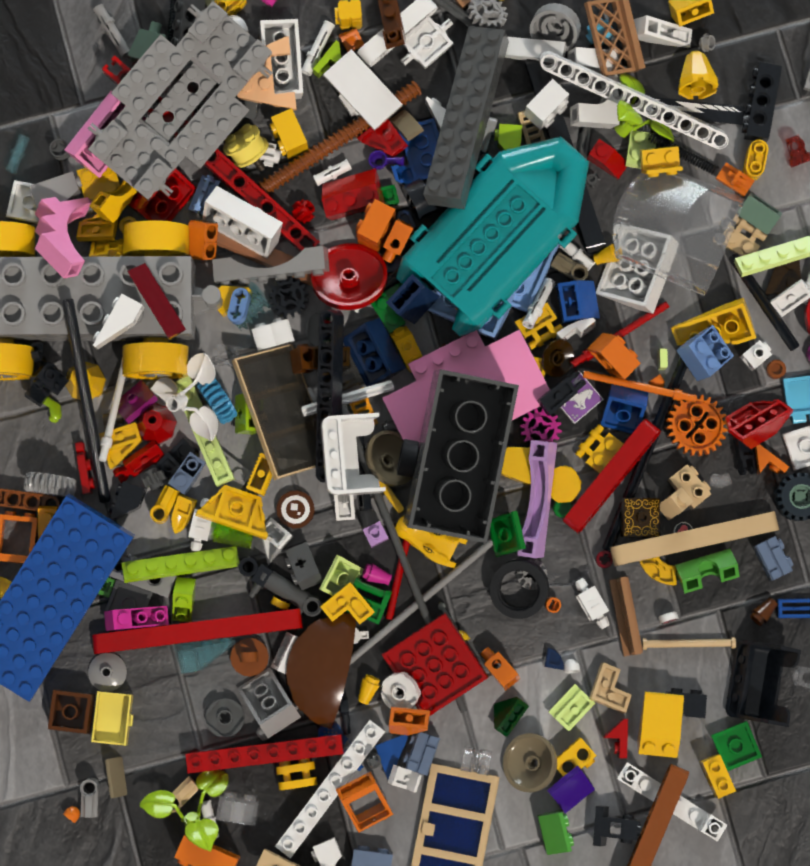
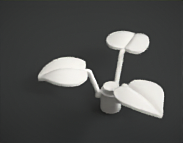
M198 353L187 364L188 376L195 379L187 388L178 393L177 384L171 378L165 377L157 380L150 390L158 398L156 402L166 406L171 412H176L180 409L183 412L186 410L195 411L190 416L192 430L211 442L218 431V419L215 412L208 406H203L199 410L196 407H187L188 398L185 395L197 382L205 385L206 383H212L215 379L216 372L211 359L206 353Z

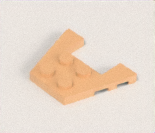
M289 36L265 45L272 51V54L265 61L264 66L272 72L271 57L291 55ZM261 72L256 73L237 95L238 99L269 104L279 108H292L293 111L297 110L295 92L275 94L273 73L268 79Z

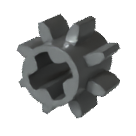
M153 468L143 473L145 478L142 479V482L146 489L150 487L151 491H154L165 485L163 480L167 478L162 470L158 471L157 468Z

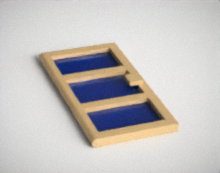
M432 763L411 866H483L500 777Z

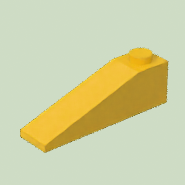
M744 297L723 304L671 327L677 346L683 345L687 340L711 325H714L725 343L740 344L757 338Z

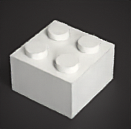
M552 79L526 106L524 116L538 129L548 128L554 122L556 114L561 115L568 107L569 93Z

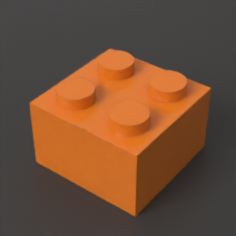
M602 333L587 348L606 371L614 377L626 379L641 364L637 359L638 355L632 349H627L624 345L626 342L619 335L614 336L613 334Z

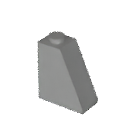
M72 171L29 187L36 208H38L41 199L56 197L60 202L74 200L81 194L79 187H82V182L79 175L75 176Z

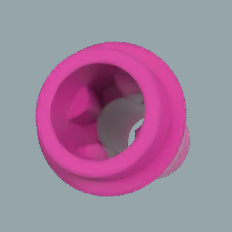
M367 563L362 578L368 582L389 585L392 574L387 573L373 563Z

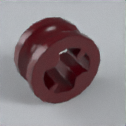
M601 551L597 554L596 564L599 567L607 568L612 565L613 559L610 552ZM604 554L608 555L607 558H610V561L606 562L605 565L601 564L602 561H599V558L603 557Z

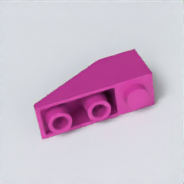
M167 606L104 611L106 631L169 625Z

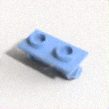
M202 175L188 210L203 215L205 201L215 187L219 186L220 181L215 180L210 175Z

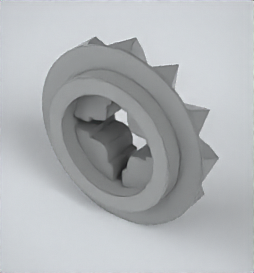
M529 559L540 566L547 576V569L542 562L536 559ZM517 570V580L522 587L528 590L538 589L537 582L534 583L531 577L524 578V576L529 574L528 572Z

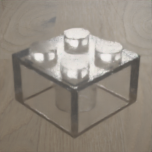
M226 791L225 794L219 796L216 820L253 826L257 824L261 799H257V795L245 794L244 797L237 796V792Z

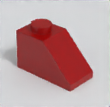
M601 139L597 141L587 157V160L619 180L627 168L625 166L626 160L613 147Z

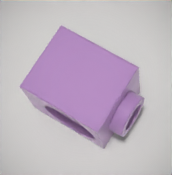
M380 521L363 529L371 548L389 540Z

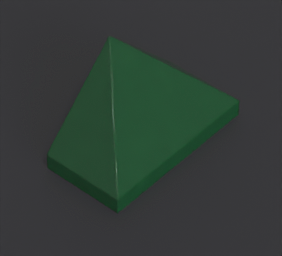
M518 697L495 703L494 729L508 737L529 705Z

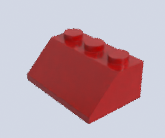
M376 168L322 184V203L326 218L332 221L365 211L369 202L373 203L374 199L385 204Z
M175 169L165 182L173 190L169 197L159 190L148 201L137 192L128 205L146 221H172L193 196L197 188Z

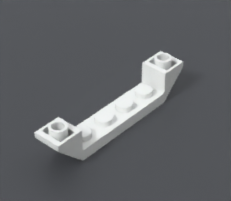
M626 762L617 777L619 781L653 802L661 783ZM680 796L673 814L718 842L727 824Z

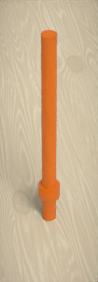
M586 370L583 373V378L672 397V400H686L695 403L697 400V395L682 392L683 390L676 388L671 390Z

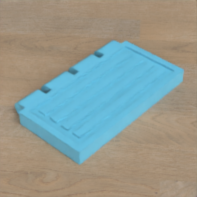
M810 376L782 379L785 404L793 409V413L790 415L792 424L805 423L807 421L806 415H808L810 422Z

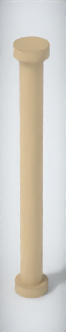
M642 638V650L671 647H731V649H735L736 638L647 640Z

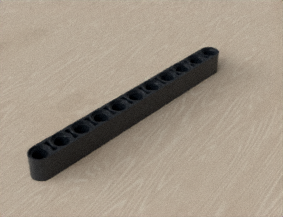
M530 59L524 62L534 95L536 96L551 81L549 72L542 69L538 60ZM557 113L554 122L546 128L548 137L552 139L561 136L573 146L563 113L561 115ZM585 184L577 225L586 252L591 254L606 248V244Z

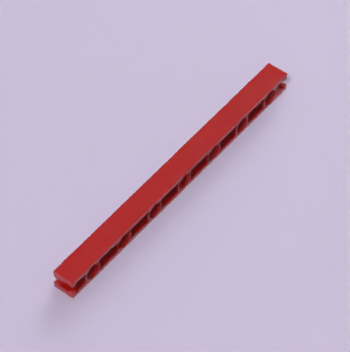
M114 55L111 58V65L117 64L122 71L116 76L109 71L107 64L102 68V71L112 82L118 85L131 69ZM159 97L156 102L160 103L163 98ZM150 108L147 113L150 115L153 110ZM167 111L163 114L165 122L173 121V113ZM186 120L180 128L185 127L188 121ZM177 130V132L173 135L174 138L177 137V135H178V130ZM219 149L214 152L217 156L214 161H207L204 164L243 201L261 210L265 204H270L273 210L267 214L283 222L280 234L299 252L304 249L300 244L304 238L311 241L314 247L319 246V240ZM240 178L245 181V184L242 187H237L234 181ZM293 230H299L301 236L295 239L292 238L290 233Z

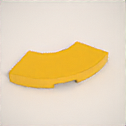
M659 557L639 561L645 573L655 581L666 585H677L675 566L664 563Z

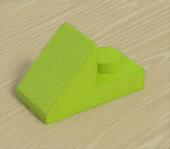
M337 40L313 68V74L318 78L331 68L330 64L334 65L341 59L340 44Z

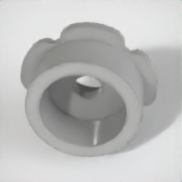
M705 33L699 39V47L703 52L712 51L715 48V38L713 35Z

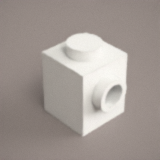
M759 340L742 354L740 358L753 371L772 355L770 352L771 348L767 343H762Z

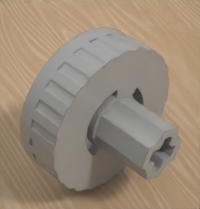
M560 3L543 5L537 10L530 24L532 39L566 42V52L572 49L581 32V23L577 14L568 6Z

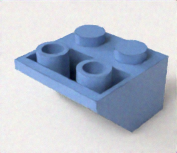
M714 325L693 336L676 350L697 381L712 376L734 357Z

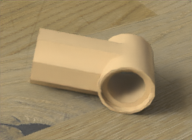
M190 776L172 792L179 802V809L199 790L196 782Z

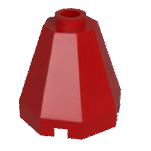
M156 403L138 416L136 422L142 439L147 442L154 440L158 445L173 437L177 425L173 413L166 406Z

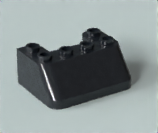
M747 640L739 641L734 652L725 707L727 715L734 718L789 727L790 711L786 707L778 706L777 701L783 667H796L800 660L801 650L782 645Z

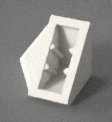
M270 518L265 523L268 536L266 540L262 539L268 565L293 538L273 518Z

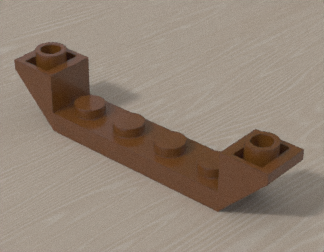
M378 0L384 27L383 36L386 49L405 44L406 36L398 0Z

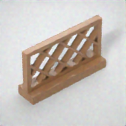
M595 0L584 3L601 74L607 77L624 73H635L646 68L629 0ZM608 3H612L613 14L606 9ZM591 6H596L600 10L598 16L593 13ZM603 13L610 18L608 24L601 20ZM613 21L617 23L618 32L611 28ZM598 24L605 28L602 35L597 31ZM608 32L615 36L612 43L605 38ZM617 40H620L622 43V51L615 46ZM602 42L609 46L607 53L602 50ZM612 50L619 54L617 61L610 57ZM622 58L626 60L628 68L620 65ZM607 60L614 65L612 71L609 72L606 67Z
M620 577L609 580L623 656L641 654L643 650L629 578Z

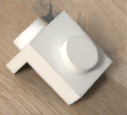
M393 765L387 783L416 793L422 774Z

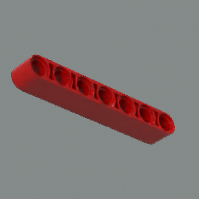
M644 419L567 513L563 522L579 534L657 439L661 430L647 419Z

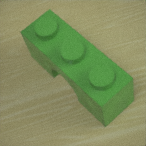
M731 549L675 565L677 579L684 594L702 589L701 579L707 575L717 576L721 583L740 577L738 563Z

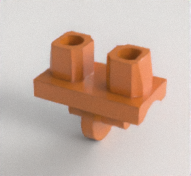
M727 162L715 178L743 197H745L755 181Z

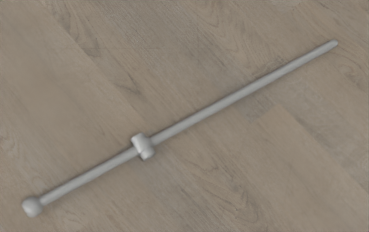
M492 539L481 545L422 595L424 601H428L493 546ZM414 601L353 652L350 665L419 608L417 602ZM259 726L256 729L257 736L262 741L269 739Z

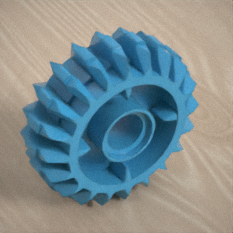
M214 379L212 383H206L205 385L197 382L200 393L209 407L215 412L220 423L225 424L234 420L233 418L237 416V411L218 381Z

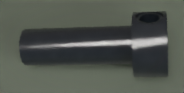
M487 164L482 171H485L489 165ZM476 169L474 172L473 180L479 174V172ZM420 178L402 187L406 201L418 221L436 212L435 205L427 204L423 195L426 184Z

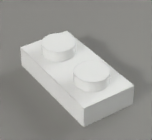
M800 279L770 300V303L780 316L783 317L810 298V289Z

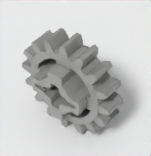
M471 0L467 9V13H469L468 19H473L472 24L477 23L478 27L501 29L507 20L508 13L505 12L507 8L501 6L502 1Z

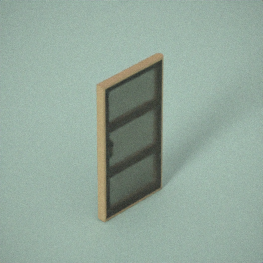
M293 344L232 360L274 480L316 468L317 413L303 416L301 407L311 404L313 401L308 392V386L303 373H293L290 351L294 349Z

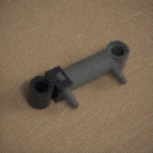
M246 557L240 561L238 565L240 573L246 577L254 576L251 581L255 582V584L251 588L249 597L254 598L261 587H265L294 605L296 609H301V614L304 612L308 616H316L322 611L320 606L323 602L319 597L312 595L306 590H301L300 586L295 585L287 578L275 572L264 563L260 565L259 561L254 557ZM247 561L252 562L254 565L252 572H248L244 568ZM310 601H315L318 604L317 611L309 610L308 604Z

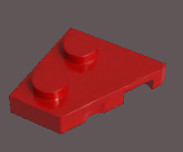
M389 119L375 131L370 127L357 138L361 143L383 151L391 157H395L408 147Z

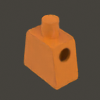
M400 219L395 221L383 245L386 249L382 257L383 260L392 264L396 255L400 256L415 229L414 226ZM394 239L399 241L398 247L393 246Z
M487 647L480 653L486 661L484 663L486 669L505 691L520 680L519 674L499 651L495 654L490 647ZM496 663L501 664L500 668L497 669L494 667V665Z

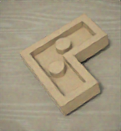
M603 662L600 664L589 699L624 714L627 712L632 695L615 688L620 669Z

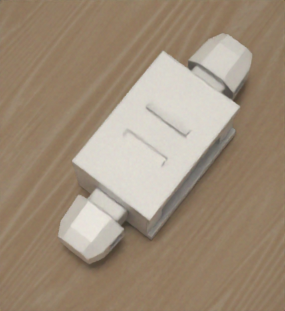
M203 498L199 507H203L209 499ZM194 509L188 536L194 539V541H191V551L194 552L201 551L203 545L201 541L208 542L212 521L195 516L199 509Z
M583 578L576 581L575 586L581 593L575 597L589 621L596 619V623L601 629L609 626L607 616L603 615L609 610L596 587L593 586L588 589V583Z

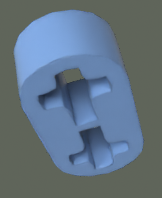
M245 288L235 289L231 296L227 316L235 325L242 324L247 317L251 296ZM244 294L245 298H242L240 302L237 297ZM238 311L241 314V316H237V318L235 319L233 314H237Z

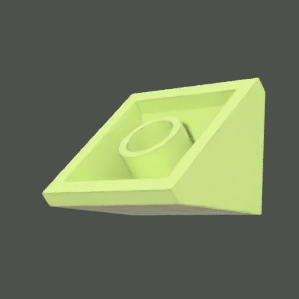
M336 555L319 590L333 596L349 582L353 585L356 577L360 578L364 569Z

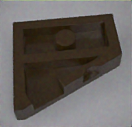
M800 260L775 267L765 294H780L801 279Z

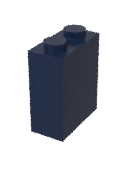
M412 274L386 303L399 316L415 324L440 296L427 283Z

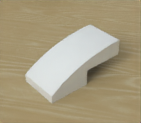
M594 318L583 319L564 327L556 333L557 340L567 341L575 333L582 338L596 327V320Z

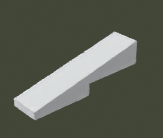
M508 37L509 43L505 57L527 61V59L539 61L540 55L545 51H551L565 57L567 46L566 42ZM547 57L543 62L553 63L554 59Z

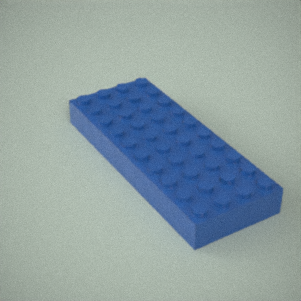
M71 494L66 495L0 600V684L29 702L36 694L135 537V534Z

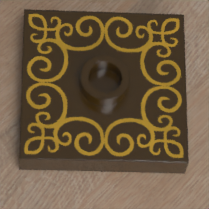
M622 498L621 536L659 537L660 498Z

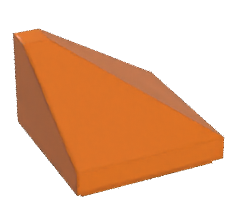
M356 28L337 35L347 52L351 49L355 51L364 45Z

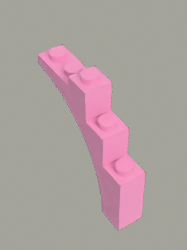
M56 197L41 199L35 215L39 218L35 232L40 236L35 249L63 279L78 276L85 262L70 240L67 225L76 219L86 216L90 208L89 205L92 202L88 197L62 202Z

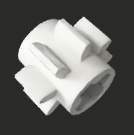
M269 143L268 149L260 158V160L264 161V166L273 167L274 163L279 164L281 150L277 149V144Z

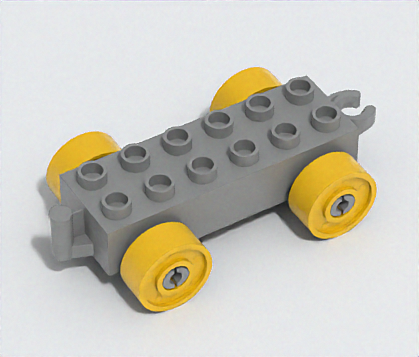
M0 221V381L31 379L34 375V361L31 356V351H34V348L28 345L14 344V341H69L63 300H74L81 341H92L96 332H100L103 328L102 322L107 314L110 315L112 312L113 301L116 297H120L121 294L141 303L145 307L137 323L112 340L143 341L142 343L123 345L122 376L145 380H159L165 377L171 379L188 377L189 347L183 344L169 343V341L195 340V316L210 310H218L223 305L220 290L216 286L209 285L205 289L195 286V263L192 257L189 256L188 225L171 221H137L127 223L123 226V256L82 257L85 262L79 275L63 279L43 257H35L36 228L34 226L18 222ZM146 263L186 328L185 331L170 340L168 339L127 271Z

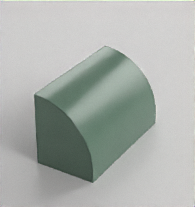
M752 192L736 213L766 235L770 233L782 215L780 211Z

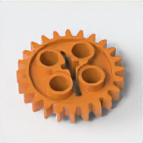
M700 395L696 403L686 400L677 401L678 405L674 404L672 406L674 411L668 412L672 418L666 419V422L670 423V425L665 428L671 430L667 437L673 436L674 439L671 441V444L677 442L676 449L678 450L683 447V454L689 450L690 456H693L695 452H697L698 457L702 456V452L708 455L710 454L709 449L714 452L716 451L715 445H722L719 439H726L722 434L728 431V429L723 428L726 422L722 418L726 414H720L723 407L716 408L717 401L712 404L710 403L711 397L704 400V395ZM693 407L699 410L698 417L692 414ZM707 412L708 415L698 425L699 428L694 430L687 439L686 435L695 427V423L703 417L704 413ZM707 420H711L713 422V429L707 427ZM680 422L687 424V431L681 430ZM695 434H699L702 437L701 444L695 441Z

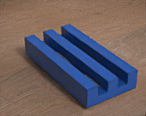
M777 599V618H810V614H782V611L810 610V606L782 607V603H810V599Z

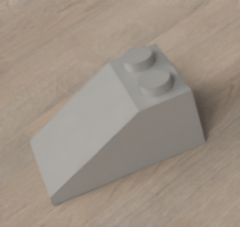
M270 667L237 688L267 738H270L301 718Z

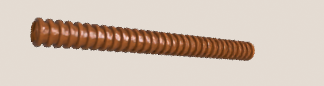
M413 80L410 82L411 84H406L405 88L401 87L400 91L397 90L396 94H393L403 105L411 102L412 98L416 99L417 95H422L420 87ZM357 116L356 120L353 119L352 123L348 122L346 127L342 126V129H338L337 133L333 132L332 136L329 135L327 139H322L323 142H318L317 146L313 145L312 149H307L308 152H303L302 156L298 155V158H294L293 162L289 161L287 166L283 165V168H278V171H274L273 175L269 174L267 179L263 178L264 181L258 182L259 187L268 195L270 192L273 193L274 189L278 190L280 185L284 186V183H288L290 179L293 180L294 176L298 177L300 172L304 173V170H308L309 166L313 167L314 163H319L318 160H323L324 156L328 157L329 153L332 154L334 150L337 151L338 147H343L344 143L348 144L349 140L352 141L353 137L357 138L358 134H363V131L368 130L370 126L362 117Z

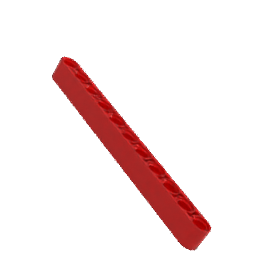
M291 609L92 635L94 654L292 630L303 628L301 609Z

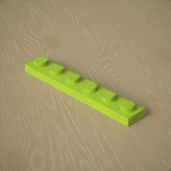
M233 546L121 562L124 583L233 568L238 567L240 562L237 547Z

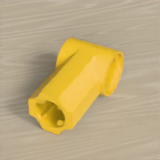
M164 486L158 500L150 510V517L155 523L163 524L168 520L169 514L180 494L179 491L170 486ZM163 510L164 517L156 519L154 517L155 512Z

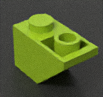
M176 578L173 590L172 621L192 622L196 579Z

